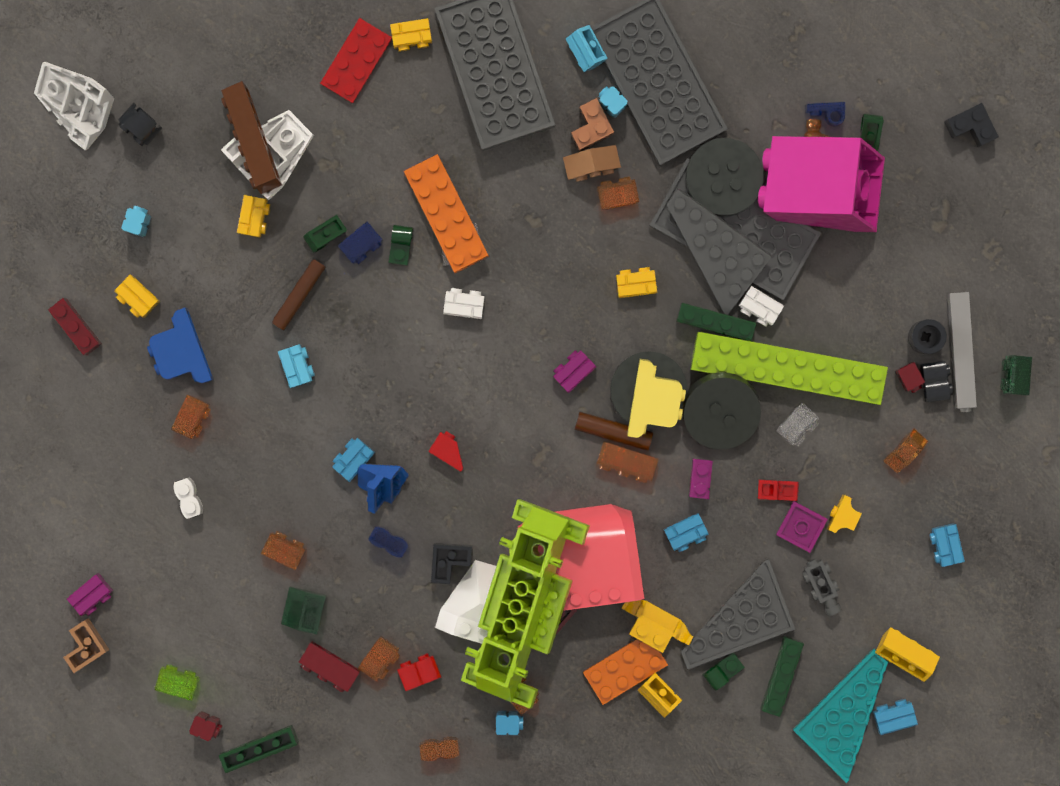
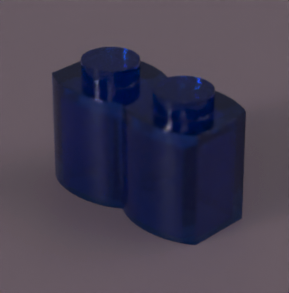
M375 526L368 538L376 547L385 548L389 554L399 558L403 557L409 546L406 539L398 535H392L387 528L382 526Z

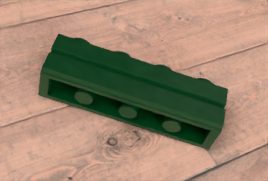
M681 303L676 322L745 341H752L756 327L755 322Z
M786 636L783 637L760 707L763 712L781 716L782 707L785 704L795 673L794 670H796L804 646L803 642Z
M293 725L224 751L219 754V759L225 773L294 747L298 745L299 740Z

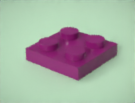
M793 501L776 535L811 553L828 519Z

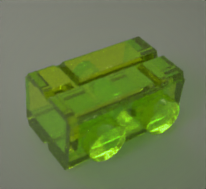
M169 664L166 667H161L155 690L192 701L200 678L195 676L196 672L185 670V672L177 671L178 667Z

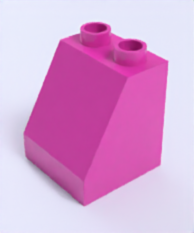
M772 136L771 148H766L763 153V168L765 171H768L767 185L761 186L759 189V207L764 209L763 212L776 221L853 232H877L885 157L862 138Z

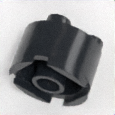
M133 102L118 119L120 121L118 125L127 134L129 132L134 134L133 138L139 145H148L162 130V127L160 125L156 127L157 123H155V120L142 108L138 107L136 109L137 105Z

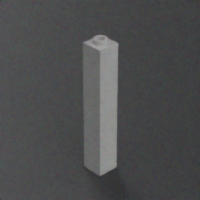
M969 292L947 294L954 408H960V412L972 411L971 408L977 407Z

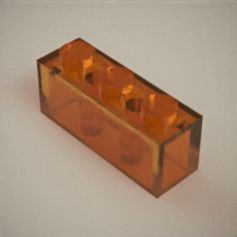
M603 441L596 463L600 464V469L610 471L612 468L618 470L617 474L628 477L631 474L637 476L636 480L647 483V480L652 481L659 459Z

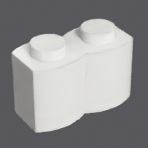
M189 477L174 482V492L180 500V508L184 517L188 519L202 514L203 505L199 497L196 496L197 489L194 481Z

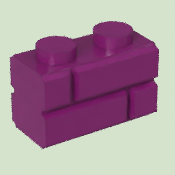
M575 350L567 357L569 362L563 366L561 363L553 371L555 373L553 376L555 380L568 393L596 368L595 364L581 350L579 352Z
M692 458L689 497L709 499L712 460Z
M97 573L71 594L67 600L80 616L85 614L89 616L97 609L95 605L99 602L103 604L112 597L110 593L113 589Z

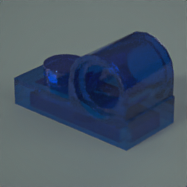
M845 102L811 103L805 105V113H810V116H822V113L825 112V120L830 126L836 127L845 119ZM837 112L840 115V120L837 122L833 121L830 114Z

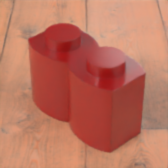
M426 653L417 657L419 661L411 663L409 660L400 664L401 668L397 669L405 691L442 677L433 655L429 656Z

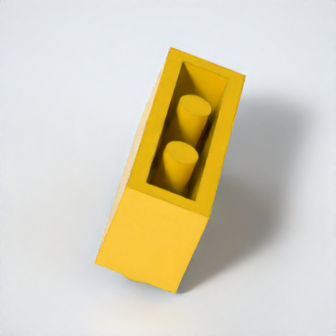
M891 627L882 636L875 651L876 654L923 682L933 674L940 658L933 651L926 649L915 640L904 636L901 632Z

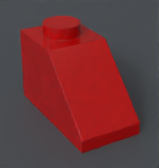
M445 431V433L440 432L428 452L461 472L463 470V463L458 442L454 440L456 436L448 431Z

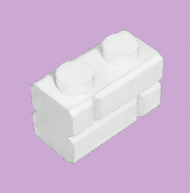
M752 286L749 287L738 305L742 308L740 312L749 317L751 314L758 318L757 322L765 327L768 324L770 326L774 324L784 307L781 303Z
M451 288L450 291H446L443 314L482 319L485 296H481L479 291L470 290L469 294L462 293V289Z

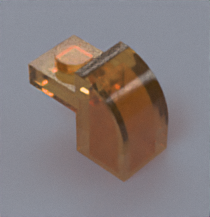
M913 429L883 461L898 474L919 455L928 441L918 431Z

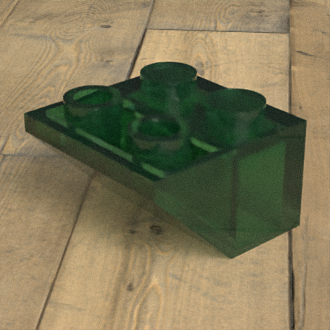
M1008 355L1006 359H1003L1002 371H1005L1000 384L1003 394H1030L1032 357Z
M289 587L281 624L299 631L318 634L327 595Z

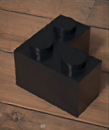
M983 103L944 121L952 139L970 131L977 147L999 137Z
M434 543L431 583L450 584L452 565L471 566L472 545Z

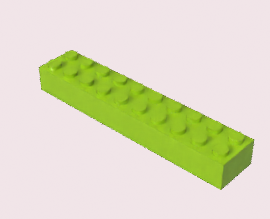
M697 332L690 370L710 374L717 372L733 373L747 381L881 405L888 367Z

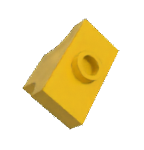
M842 495L838 505H834L830 513L832 518L827 527L828 530L834 533L841 528H848L854 531L862 513L853 509L851 505L852 498Z

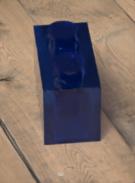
M367 221L341 242L338 247L352 264L356 262L360 264L367 258L366 254L370 250L374 252L382 246L380 242L383 239Z

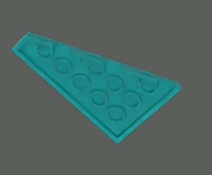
M874 648L793 728V731L846 783L849 781L870 714L876 701L878 689L888 664L883 657L875 653L876 650Z

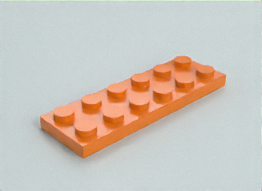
M438 154L405 170L404 173L454 273L489 257Z

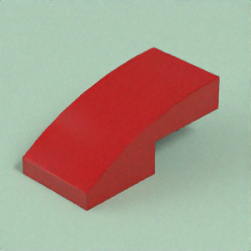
M759 480L758 499L798 501L799 482Z

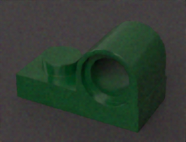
M863 114L860 138L878 151L884 122L883 116Z
M335 215L307 232L303 238L312 252L315 253L344 234L347 229L340 218Z
M393 226L388 263L408 266L413 227Z
M731 653L702 675L716 691L727 684L730 678L745 667L737 656Z

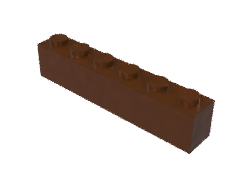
M241 81L221 90L223 98H221L222 103L229 111L227 114L228 120L235 128L232 130L233 135L240 142V146H238L239 152L246 160L244 162L245 169L252 177L249 179L252 188L257 189L260 194L282 186L249 89Z

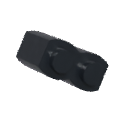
M945 361L920 364L921 375L925 381L923 383L925 402L949 400L950 395H953L952 384H948V376H950L949 364L946 365Z

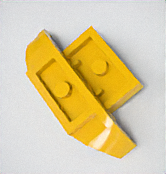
M648 601L625 602L622 606L623 610L637 617L629 635L661 653L664 652L671 637L686 645H689L693 639V636L681 619Z

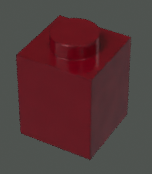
M911 362L895 371L905 391L914 393L922 388L921 385L925 383L915 362Z

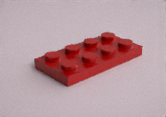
M359 18L320 84L353 104L390 44L392 37Z

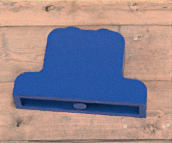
M188 308L177 310L173 317H171L174 328L156 334L149 340L150 346L147 349L150 356L155 358L156 364H154L157 375H161L165 379H173L191 372L195 382L207 383L214 380Z

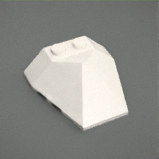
M48 62L42 63L34 94L48 111H52L58 118V124L60 126L63 125L69 132L68 136L84 150L89 149L106 127L114 97L106 88L90 77Z
M290 110L268 120V123L262 125L282 186L262 194L268 200L283 188L314 136ZM234 137L221 151L249 180L252 177L245 169V157H242L239 152L238 146H240V142Z
M478 560L473 562L440 609L435 628L482 644L483 639L487 637L488 631L479 628L478 624L495 573V565Z

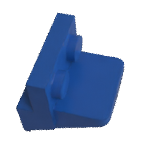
M361 464L358 467V486L368 491L367 502L369 512L375 514L384 501L391 504L400 493L402 485L409 476L402 466Z

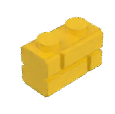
M428 18L390 24L393 46L399 52L408 51L411 46H417L418 49L427 48L432 43Z
M244 195L237 229L238 234L261 238L262 234L266 233L267 223H264L265 215H269L270 204H267V199Z
M650 267L639 268V272L631 273V269L619 271L620 274L616 275L618 298L657 294L655 271H650Z
M131 274L115 289V292L118 294L116 298L122 304L127 303L131 306L130 311L137 318L139 316L145 318L160 302Z
M656 673L638 689L641 695L664 718L682 701Z

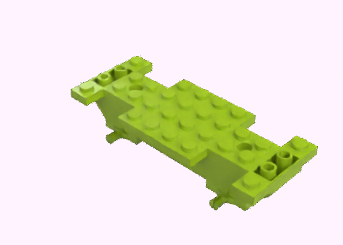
M518 499L512 518L524 523L521 527H518L516 537L512 541L502 537L501 542H499V545L510 548V556L500 554L478 627L487 630L488 634L483 639L481 648L478 651L467 647L465 655L475 658V664L471 662L466 663L461 681L530 709L533 708L538 689L521 683L522 677L526 678L528 670H525L531 649L545 654L550 653L572 584V580L555 574L557 567H562L563 560H560L566 539L583 545L590 525ZM539 545L544 549L543 554H540L538 551ZM504 654L509 657V663L505 662Z

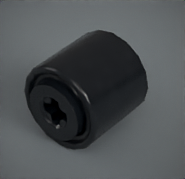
M932 319L916 322L908 333L910 346L920 354L938 352L944 347L947 338L943 325ZM922 332L930 334L928 342L925 340L921 341Z

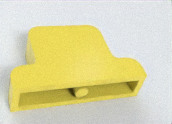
M646 359L639 360L627 432L629 437L638 438L645 434L647 424L673 427L676 425L677 420L682 418L683 409L679 408L680 402L685 400L686 390L682 389V385L678 380L656 377L657 366H654L650 360Z

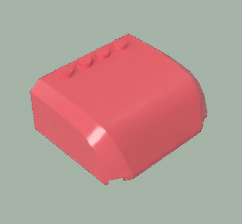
M613 504L555 511L558 514L590 525L583 545L566 539L560 560H563L562 567H557L555 574L572 580L563 611L644 599L635 528L630 510ZM539 545L538 551L540 554H543L544 549Z

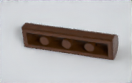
M312 259L272 320V324L285 331L326 266Z
M579 412L574 429L647 451L653 437V432L646 431L645 434L638 438L627 436L629 425L584 412Z

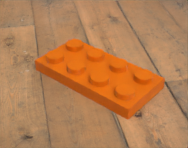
M635 639L584 670L583 674L602 705L668 666L661 652Z

